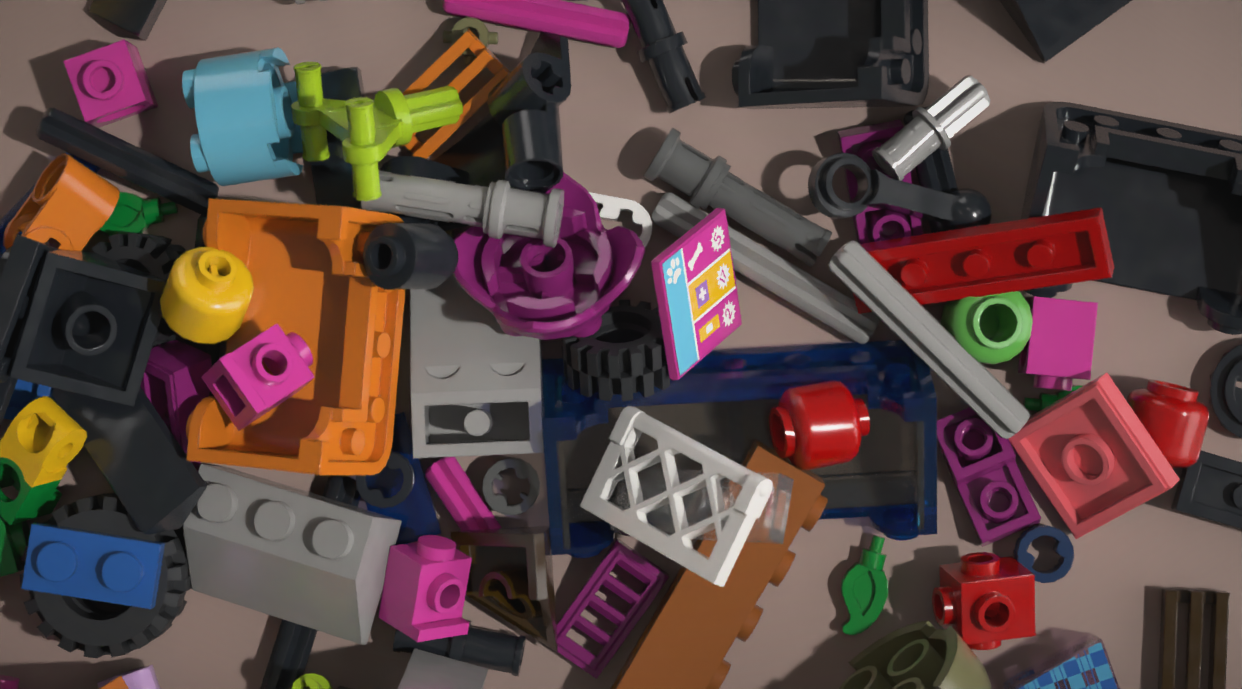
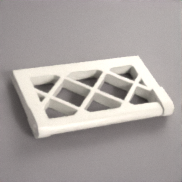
M632 405L625 407L609 437L611 441L583 497L580 507L707 581L724 587L756 518L759 519L773 489L772 481L647 415L642 410ZM642 432L657 440V450L635 459L634 449ZM682 453L702 464L704 474L680 484L674 455ZM661 462L667 491L644 501L638 472ZM725 477L742 486L734 506L727 510L725 509L720 480ZM623 479L626 481L630 508L626 510L609 501L617 483ZM707 486L713 516L688 527L683 497ZM670 503L675 533L668 535L648 523L646 514ZM715 529L717 542L708 558L693 549L691 540Z

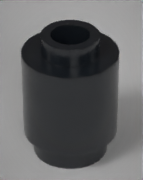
M385 223L376 227L369 234L363 249V263L368 277L380 288L387 290L433 289L440 286L454 273L458 263V249L453 238L434 224Z

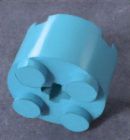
M276 47L201 59L196 69L183 72L182 88L185 101L190 109L195 108L198 134H192L190 139L192 160L198 173L210 171L214 180L220 186L296 176L302 172L303 165L292 162L293 154L303 153L301 129L299 125L293 123L291 112L292 103L298 100L296 81L283 82L279 67L290 65L281 48Z

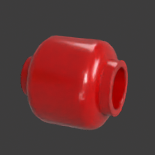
M1149 379L1147 388H1139L1132 391L1127 397V402L1171 467H1190L1199 459L1209 421V411L1204 404L1197 401L1199 394L1197 390L1174 383Z
M828 380L786 389L779 398L778 406L772 407L770 410L769 428L773 446L779 457H788L790 462L799 469L811 470L851 461L859 452L861 437L869 434L870 418L867 406L862 398L854 399L850 390L842 382Z

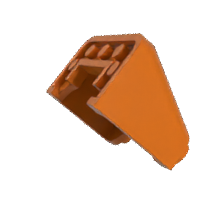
M209 198L207 219L203 226V242L205 247L225 250L244 262L252 274L254 292L240 328L227 339L226 354L232 353L278 323L285 335L294 332L306 342L313 356V364L309 366V369L315 377L299 392L240 431H238L214 396L203 398L190 413L187 420V461L315 475H375L383 470L390 457L393 443L405 290H387L375 285L366 273L363 263V249L369 234L376 227L385 223H404L400 217L394 214L343 206ZM262 360V366L267 373L273 375L267 367V365L265 364V362Z

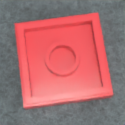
M1107 372L1030 416L1024 427L1017 434L1008 438L1075 539L1170 490L1180 480Z

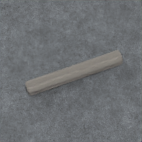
M666 192L655 207L651 219L658 226L680 238L708 214L673 193ZM728 226L733 265L736 272L858 344H865L869 341L880 320L873 312L858 314L854 300Z
M849 241L832 256L828 263L829 269L998 436L1008 439L1024 427L1030 417L1029 411L980 362L973 358L858 242Z

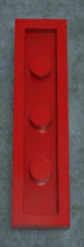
M1102 207L860 244L921 305L959 300L968 296L980 297L1112 278L1114 271ZM853 293L858 314L872 312Z

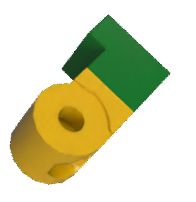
M42 396L26 405L13 419L0 440V516L9 525L52 513L62 496L57 486L68 469L66 466L79 453L87 438V432L49 396ZM13 486L19 494L13 500L8 498L1 488Z

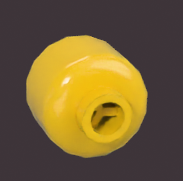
M197 247L185 251L174 261L160 299L162 316L170 329L184 339L198 344H216L225 341L242 324L254 292L252 274L244 262L225 250H217L212 247Z

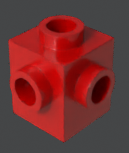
M976 552L963 555L960 563L939 565L940 587H935L932 594L935 619L944 629L951 625L970 649L990 650L1001 646V640L1036 636L1035 575L1012 556L999 557L992 553Z

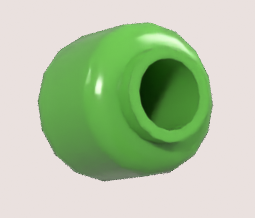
M1019 291L980 297L968 296L959 300L947 301L943 307L941 325L973 358L980 363L993 365L1009 361L1023 350L1031 337L1033 324L1030 306Z

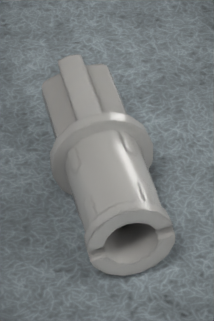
M965 76L926 109L922 107L916 108L912 112L914 119L881 147H877L872 151L876 163L889 178L902 181L906 174L937 148L944 151L951 146L950 138L989 106L990 98L985 87L973 76Z

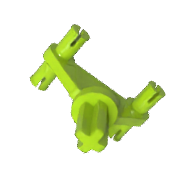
M302 62L293 67L298 100L292 103L291 112L293 123L299 125L301 129L302 158L305 161L318 162L330 157L327 130L343 141V159L352 165L353 197L359 201H371L382 196L378 161L382 160L391 148L407 145L411 141L412 134L415 132L455 124L463 113V105L459 99V94L451 86L403 95L398 88H389L378 91L375 94L374 101L366 97L352 98L347 101L323 98L321 64L318 62Z

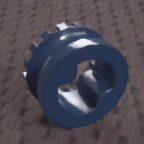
M1045 524L1033 525L1029 529L1023 530L1020 537L1016 539L1013 550L1015 559L1035 575V581L1041 583L1055 582L1063 578L1071 569L1074 561V548L1069 537L1060 529ZM1040 536L1053 537L1056 540L1053 550L1061 556L1058 560L1059 563L1053 569L1047 571L1034 570L1032 566L1035 557L1027 552L1031 542Z

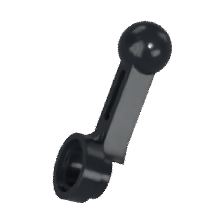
M838 153L821 159L813 167L808 179V192L813 205L822 214L834 219L858 215L868 206H878L943 224L947 231L988 225L992 219V209L988 199L977 190L964 188L948 194L891 179L876 169L871 170L865 161L850 153ZM839 167L850 170L857 179L858 191L856 197L850 203L839 199L832 187L833 175Z

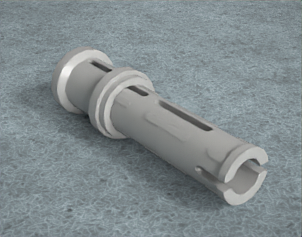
M379 170L382 196L371 201H361L362 210L389 212L416 218L467 224L469 226L482 227L483 233L489 234L490 238L500 239L503 234L542 239L544 246L555 248L562 222L564 190L553 188L547 194L511 188L509 181L506 180L491 182L489 187L413 175L394 174Z

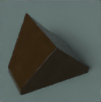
M550 526L451 532V540L456 543V549L472 558L465 596L473 599L558 653Z

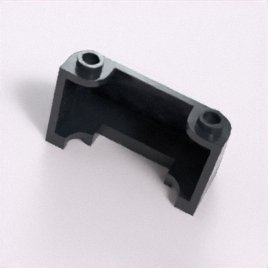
M758 0L759 45L745 47L740 59L734 62L732 68V85L738 96V105L741 108L797 109L919 106L925 101L929 87L928 0Z
M1051 102L1045 104L1037 132L1021 219L1102 207L1114 271L1112 278L1095 281L1196 300L1199 311L1208 319L1207 323L1210 327L1225 334H1242V136L1076 103ZM1073 283L1023 291L1037 297L1052 298L1058 292H1065L1071 289Z

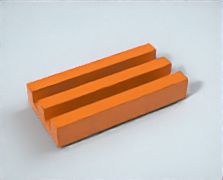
M470 29L403 92V95L424 91L467 48L476 55V58L447 86L454 87L459 93L485 67L494 76L463 105V113L460 115L457 123L440 127L424 143L415 136L417 132L413 133L411 141L405 145L413 153L412 156L427 159L488 101L490 91L510 73Z

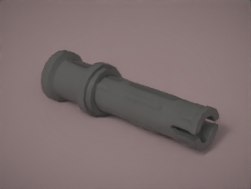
M674 128L670 130L643 177L650 181L656 178L661 179L690 197V204L698 209L699 207L706 209L708 205L714 209L724 208L726 215L741 225L793 254V256L805 262L806 265L812 267L815 264L817 256L821 255L832 235L831 231L811 222L730 173L731 166L726 163L727 160L723 157L710 158L680 140L681 132Z

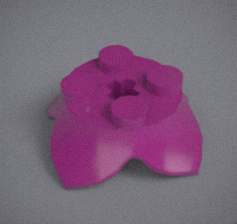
M564 172L561 181L553 187L564 190L562 222L555 248L546 247L542 239L503 234L500 239L490 238L489 234L483 233L482 227L465 229L453 238L458 249V263L454 271L458 284L470 297L488 309L495 316L503 332L510 336H526L550 340L570 336L582 338L593 335L602 324L601 316L609 309L611 302L628 287L642 263L645 249L637 234L623 226H616L609 230L605 229L600 219L597 204L585 187Z

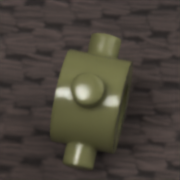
M465 16V18L459 20L453 26L452 31H443V43L454 44L470 29L487 48L489 44H498V32H489L482 21L473 17ZM469 48L461 54L464 56V65H469L476 58V55Z

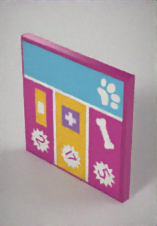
M724 208L713 210L651 261L669 378L671 380H679L742 324L726 211Z

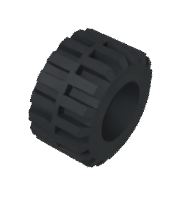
M103 493L63 505L51 513L52 517L48 521L42 522L43 524L165 543L156 604L152 609L129 606L121 611L108 612L94 607L86 599L29 590L31 599L24 602L28 614L31 615L35 612L38 614L42 623L37 628L45 637L54 634L61 641L58 647L68 652L78 649L84 651V657L97 659L103 655H111L112 658L126 655L133 650L142 648L164 634L172 626L171 623L175 617L182 613L187 604V601L184 600L186 591L192 589L190 575L188 574L187 552L179 538L184 535L180 528L150 535L143 534L116 493ZM28 546L25 547L22 561H26ZM24 573L20 574V588L22 587Z

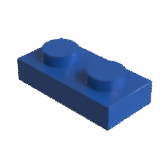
M33 523L31 524L21 589L152 609L156 604L165 543Z

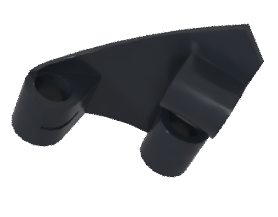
M541 31L531 53L490 91L487 101L490 112L460 141L432 161L416 156H400L384 163L380 171L489 187L491 182L506 180L509 181L510 187L514 189L541 193L549 191L563 178L559 106L568 98L571 92L568 38ZM385 212L400 217L404 223L434 224L444 231L469 226L467 224L436 221Z

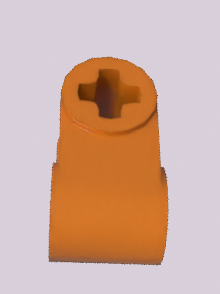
M62 153L58 155L45 168L32 193L14 218L8 223L4 231L3 244L5 249L7 250L9 247H12L16 235H19V232L22 231L21 236L44 244L48 242L50 246L68 251H82L93 234L106 223L114 211L119 199V188L68 154Z

